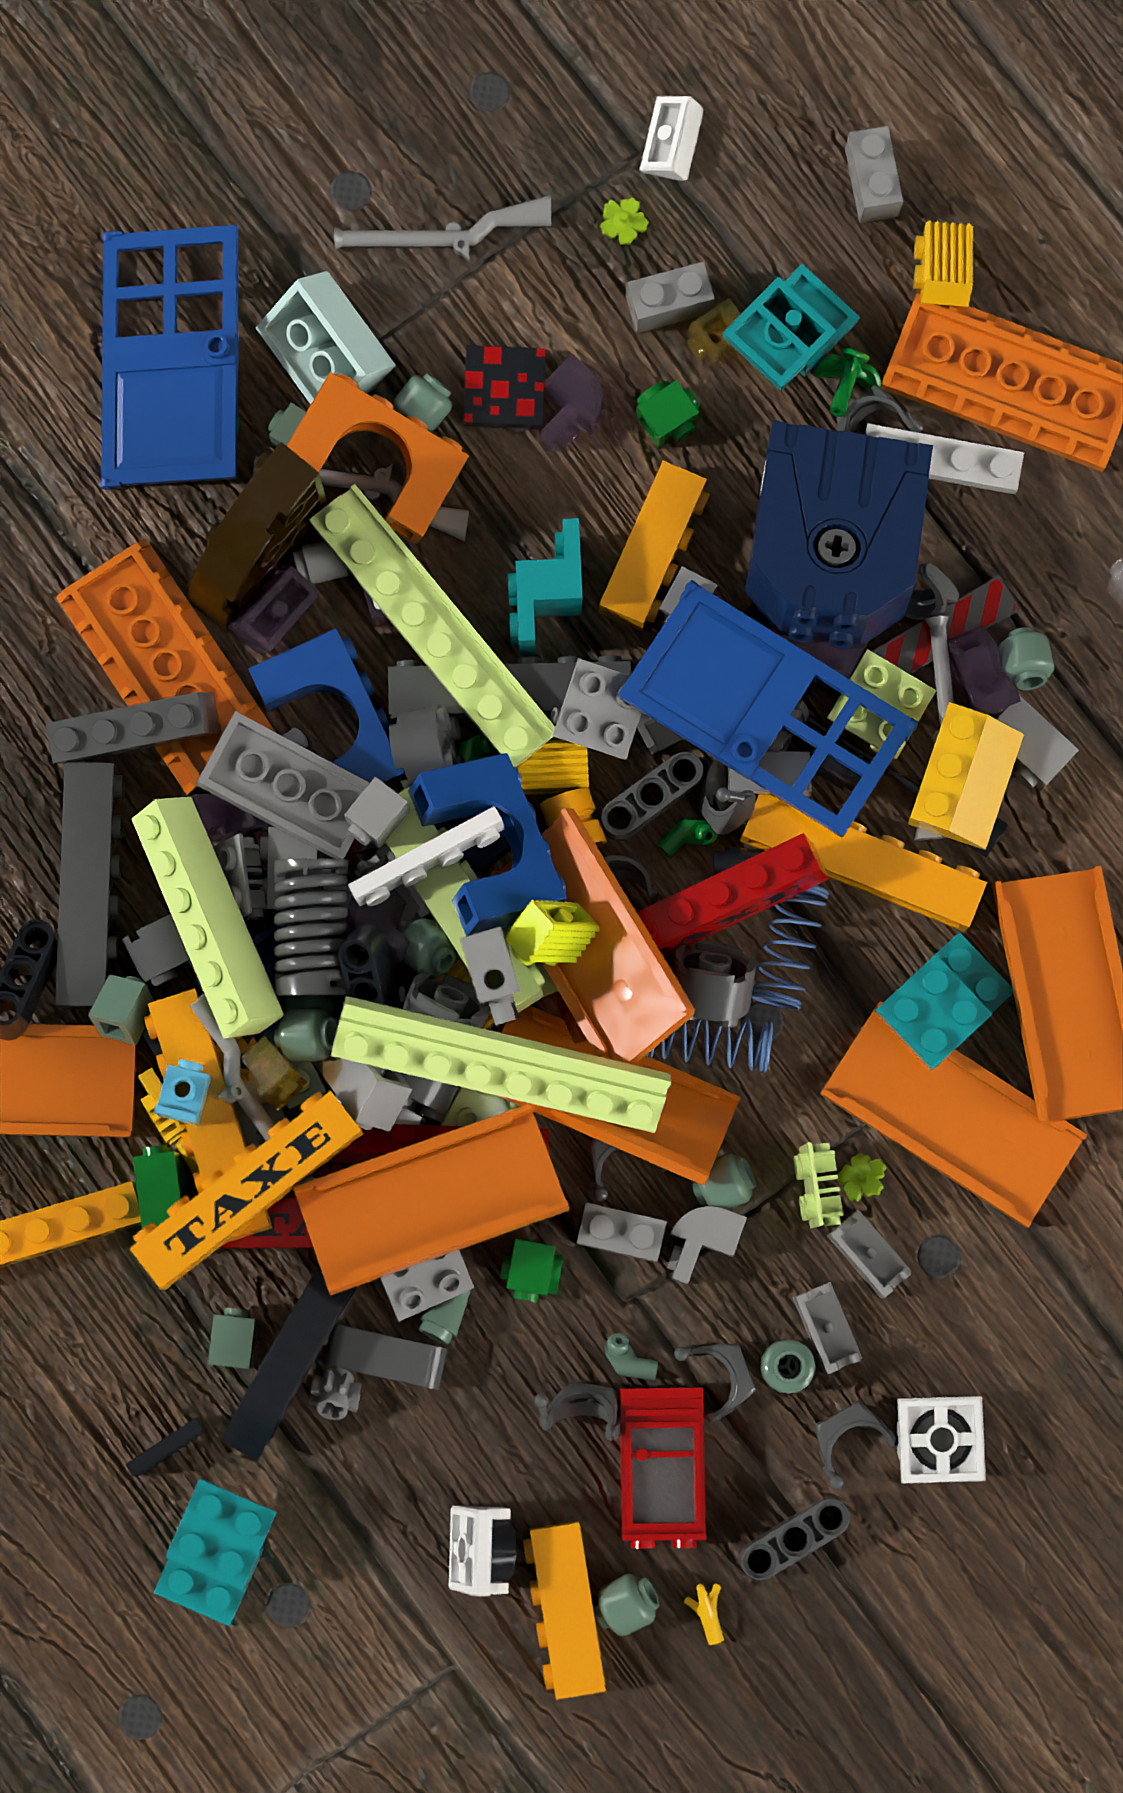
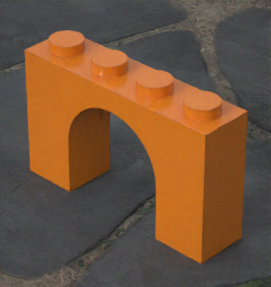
M330 372L288 442L287 447L319 472L334 445L350 433L370 431L389 439L398 448L403 457L405 480L400 493L384 520L396 534L416 545L427 531L469 455L462 452V446L453 439L444 436L439 438L427 430L428 426L420 419L413 416L405 417L393 410V405L379 395H372L371 397L358 389V383L344 374L335 375Z

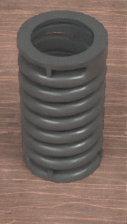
M283 859L274 861L276 883L274 892L280 896L274 901L275 909L280 911L274 917V923L281 927L275 931L274 939L282 943L274 949L275 956L282 959L274 964V970L279 973L275 974L274 992L276 996L347 995L341 969H324L320 967L340 966L339 953L327 951L339 950L347 939L346 937L323 935L345 934L349 930V925L345 921L323 920L345 918L349 914V909L344 905H327L324 903L346 902L349 894L346 890L310 887L346 886L348 884V877L344 874H348V860ZM330 981H337V987H331Z

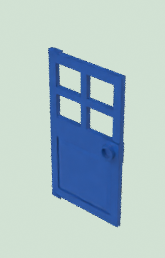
M226 225L123 233L122 231L104 232L102 235L103 347L102 472L100 488L111 490L123 489L124 486L238 479V226ZM223 244V280L177 283L178 247ZM164 248L163 284L119 287V252ZM223 294L222 329L177 333V297ZM163 298V334L118 337L119 301Z
M691 580L686 584L679 603L617 697L843 838L902 743L907 741L911 733L917 729L918 721L905 715ZM814 677L849 698L825 736L790 715ZM859 705L894 726L870 765L835 743ZM782 727L817 748L792 787L757 766ZM827 755L861 776V779L838 815L803 795V792Z

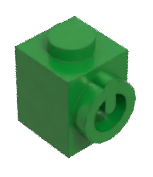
M669 380L656 383L637 399L639 405L636 409V418L658 449L672 439L680 442L696 430L694 425L698 421L699 411L697 409L700 408L699 401L688 387L682 389L677 380L673 383H670Z
M515 1239L512 1256L504 1254L500 1279L508 1280L507 1289L515 1290L513 1298L538 1303L539 1295L547 1296L548 1293L557 1295L564 1255L555 1254L556 1246Z

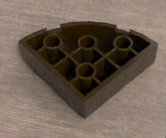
M283 442L275 450L270 447L260 456L255 464V467L259 470L236 498L223 520H218L207 532L205 539L209 543L193 577L187 584L190 603L226 633L294 555L293 552L297 551L315 531L309 519L327 506L320 473Z

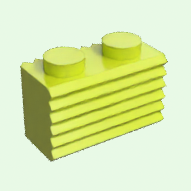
M532 899L506 934L505 941L513 948L512 954L514 957L528 966H531L534 962H544L550 966H555L557 963H577V957H581V951L586 950V944H591L590 938H595V932H600V926L575 901L574 903L571 901L568 903L566 901L554 902L551 900L549 902L548 900L535 901Z

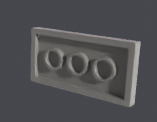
M237 711L234 712L196 783L197 786L332 858L342 860L354 840V837L347 831L350 825L347 823L344 814L370 784Z

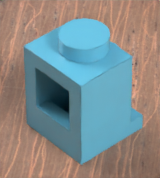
M179 1059L178 1066L168 1065L154 1113L160 1117L199 1126L211 1082V1076L202 1073L204 1065ZM181 1082H186L190 1085L191 1090L186 1097H178L176 1095V1086Z

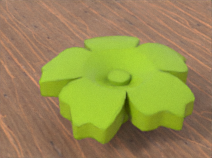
M632 197L628 200L623 199L620 202V206L613 200L604 204L603 218L606 221L600 224L602 234L610 239H615L618 235L621 245H630L637 238L636 232H645L648 220L643 212H638L639 201H635Z
M861 1153L851 1158L852 1166L847 1164L838 1173V1182L844 1185L843 1189L847 1193L848 1199L858 1202L863 1193L867 1197L880 1195V1191L884 1189V1186L878 1179L884 1177V1171L887 1168L880 1159L871 1161L868 1155Z

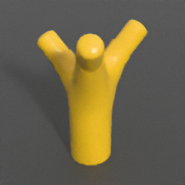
M699 1584L696 1587L699 1602L688 1596L685 1598L684 1603L692 1608L700 1617L708 1645H715L724 1641L717 1616V1597L721 1586L714 1584L708 1596L705 1586Z

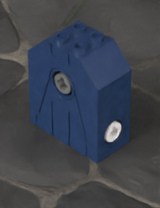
M772 421L764 460L745 593L780 636H787L790 640L798 643H808L811 641L825 642L837 649L860 648L904 618L915 586L933 445L916 444L897 439L871 437L865 434Z

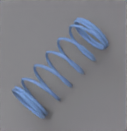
M814 886L795 895L799 898H789L783 902H803L826 906V902L819 900L828 899L829 892L822 887ZM776 904L774 906L780 912L794 919H775L770 921L768 925L775 933L792 941L771 940L763 944L764 949L768 953L786 962L767 961L757 965L760 972L781 983L755 984L753 986L752 998L769 1005L798 1010L802 1004L800 1000L781 993L756 989V987H781L801 991L806 990V988L772 975L761 968V966L778 965L809 970L811 969L809 965L782 956L769 949L767 945L788 944L816 948V945L785 934L773 927L772 924L796 923L821 927L822 925L788 912Z
M699 1018L694 1028L688 1053L686 1022L682 1025L683 1060L686 1063L690 1059L702 1020ZM746 1018L741 1024L732 1057L730 1027H726L727 1066L731 1068L734 1064L741 1036L747 1023L749 1069L751 1071L755 1069L759 1056L758 1071L765 1073L768 1068L771 1051L772 1021L764 1023L754 1059L750 1020ZM704 1020L705 1063L710 1065L722 1027H717L709 1055L708 1020ZM675 1031L669 1037L666 1050L665 1040L661 1042V1057L664 1060L668 1057ZM654 1049L645 1055L646 1058L648 1056L650 1058L653 1057Z

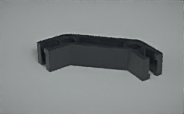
M319 1265L242 1398L222 1442L258 1462L266 1445L270 1443L287 1408L334 1325L354 1295L357 1286L330 1295Z

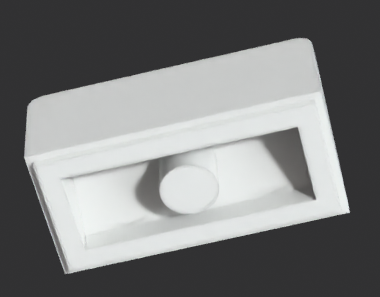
M657 96L640 167L642 172L675 180L688 179L703 115V107L691 96Z

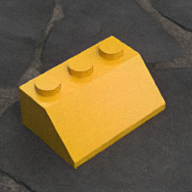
M949 702L908 825L986 850L1024 734L987 714Z

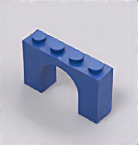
M336 628L248 668L268 712L314 692H329L347 700L358 714L359 731L350 750L332 763L369 783L376 777L390 787L402 780H406L403 769L396 770L390 741L386 735L390 725L383 708L375 711L369 699V696L375 694L366 672L358 675L352 662L358 658V655L349 636L341 639Z
M508 753L419 773L408 792L422 827L458 818H473L495 806L505 828L500 832L505 836L512 851L513 862L510 871L466 882L452 899L466 937L497 927L504 928L514 925L532 899L535 901L548 900L549 902L551 900L554 902H564L567 899L565 882L555 870L551 860L549 843L541 836L536 824L535 809L530 802H527L521 787L520 773L516 767H513Z

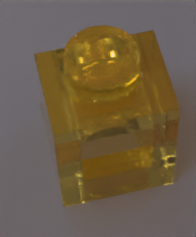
M730 298L690 324L689 335L691 338L687 340L691 351L699 360L706 357L711 365L734 350L724 339L715 344L709 338L713 333L723 335V332L741 315Z
M265 1036L258 1043L251 1045L240 1058L250 1070L246 1078L257 1089L256 1092L278 1111L309 1083L293 1063L284 1056L282 1050Z

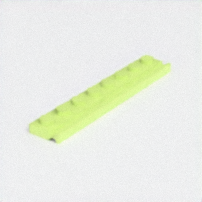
M353 484L346 493L338 496L309 519L310 524L497 752L499 754L508 753L513 767H518L554 737L552 736L555 729L553 723L356 484Z
M348 996L345 998L331 1052L333 1057L653 1133L656 1131L666 1100V1093L671 1084V1074Z

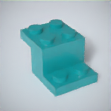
M801 264L785 281L777 277L723 332L722 338L781 391L799 372L805 377L859 321L860 316L808 268Z
M579 518L563 519L562 531L555 532V559L515 561L516 573H508L509 606H517V613H509L511 646L519 645V657L535 656L534 617L575 616L582 613Z
M959 932L880 1005L875 1012L932 1071L1013 994V989Z
M200 1478L166 1553L165 1558L168 1560L153 1593L222 1624L231 1626L264 1550L262 1546L277 1511Z

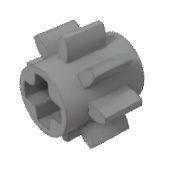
M328 1369L325 1371L323 1378L314 1376L309 1403L310 1405H317V1412L322 1417L330 1420H340L347 1415L348 1410L357 1412L361 1383H354L353 1375L345 1369Z

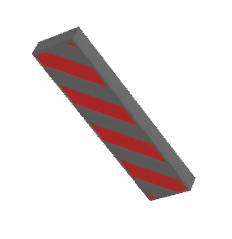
M998 575L961 597L956 602L946 606L947 608L943 613L938 612L935 616L949 617L946 624L948 651L950 653L1017 613L1020 608ZM923 620L871 652L908 674L913 675L933 663L930 627Z

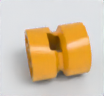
M588 787L558 794L539 804L548 827L562 816L561 811L564 808H571L575 810L597 847L607 842L600 820L592 817L596 807Z

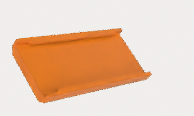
M918 289L882 381L881 389L1100 472L1104 471L1123 424L1122 363L970 306L920 303L921 289Z
M147 539L134 543L63 589L57 595L56 599L127 706L195 692L214 693L221 733L155 746L188 797L192 796L194 791L201 788L196 783L235 711L276 732Z
M564 808L561 811L562 816L544 831L541 836L549 843L551 860L555 870L565 882L567 896L565 901L568 903L570 901L574 903L575 901L580 904L600 926V932H595V938H590L591 944H586V950L581 951V957H577V963H557L555 966H550L544 962L542 964L595 1054L599 1057L635 1065L694 1015L695 1008L574 809ZM513 860L502 870L493 871L490 875L495 876L510 871Z
M1095 866L1089 870L1003 883L1001 881L994 882L992 889L1039 1123L1123 1111V968L1102 867Z
M879 1001L825 1084L820 1095L1025 1228H1029L1033 1218L1079 1145L1085 1140L1087 1134L1065 1120L1039 1123L1036 1104L1033 1099L957 1050H954L931 1071L875 1012L883 1004V1002Z
M531 1005L518 1013V1019L506 1022L501 1032L597 1056L579 1026ZM644 1056L635 1064L636 1066L671 1074V1084L666 1093V1100L655 1133L531 1104L533 1112L705 1186L741 1097L653 1058H646ZM499 1096L519 1106L529 1104L527 1102Z
M29 1024L23 1035L17 1039L2 1040L0 1038V1135L133 1138L137 1045L101 1037L94 1025Z
M530 1103L293 1187L330 1295L569 1210L568 1202L563 1194Z

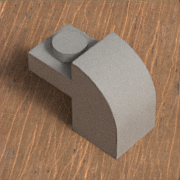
M714 1206L696 1208L682 1216L669 1234L685 1240L682 1247L674 1246L667 1268L674 1271L671 1279L686 1285L689 1283L701 1247L733 1257L747 1217Z

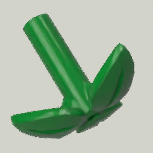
M842 349L843 356L837 354L829 355L820 361L814 370L813 376L817 378L841 375L830 407L831 414L838 417L845 415L856 381L867 391L871 390V387L874 385L881 388L879 373L873 366L865 364L870 360V357L856 349Z

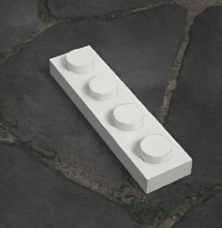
M867 423L865 435L933 445L929 479L1016 494L1018 490L1024 452Z
M494 806L348 884L359 907L366 903L369 907L375 906L390 897V890L403 883L405 887H410L427 877L426 871L439 864L444 868L456 863L463 858L462 852L477 844L478 848H482L493 843L500 837L498 832L505 829L503 821Z

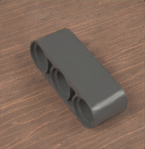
M689 752L677 753L610 801L604 807L601 814V825L604 834L614 841L626 840L693 792L699 786L703 774V765L700 759ZM687 764L693 768L695 777L689 782L678 781L673 775V769L677 765ZM650 787L658 789L663 796V800L656 806L646 805L640 797V793L644 789ZM615 811L625 812L630 818V824L622 830L614 829L608 823V816Z
M335 1324L328 1336L322 1364L439 1390L448 1349Z
M824 1497L815 1501L748 1542L739 1554L741 1569L754 1580L763 1581L773 1577L847 1530L850 1523L848 1508L842 1502L831 1497ZM828 1505L836 1506L841 1514L839 1523L833 1528H824L819 1522L820 1511ZM792 1527L801 1528L805 1534V1542L797 1550L787 1549L783 1542L785 1532ZM756 1549H764L770 1556L768 1567L760 1572H755L748 1566L749 1554Z

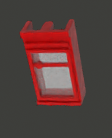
M619 1388L622 1540L631 1541V1548L635 1549L656 1548L655 1540H672V1548L697 1547V1540H706L704 1388Z

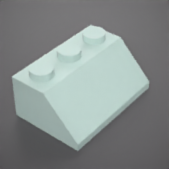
M328 271L297 279L256 327L259 334L310 404L330 372L335 375L344 374L358 383V389L368 394L396 366Z

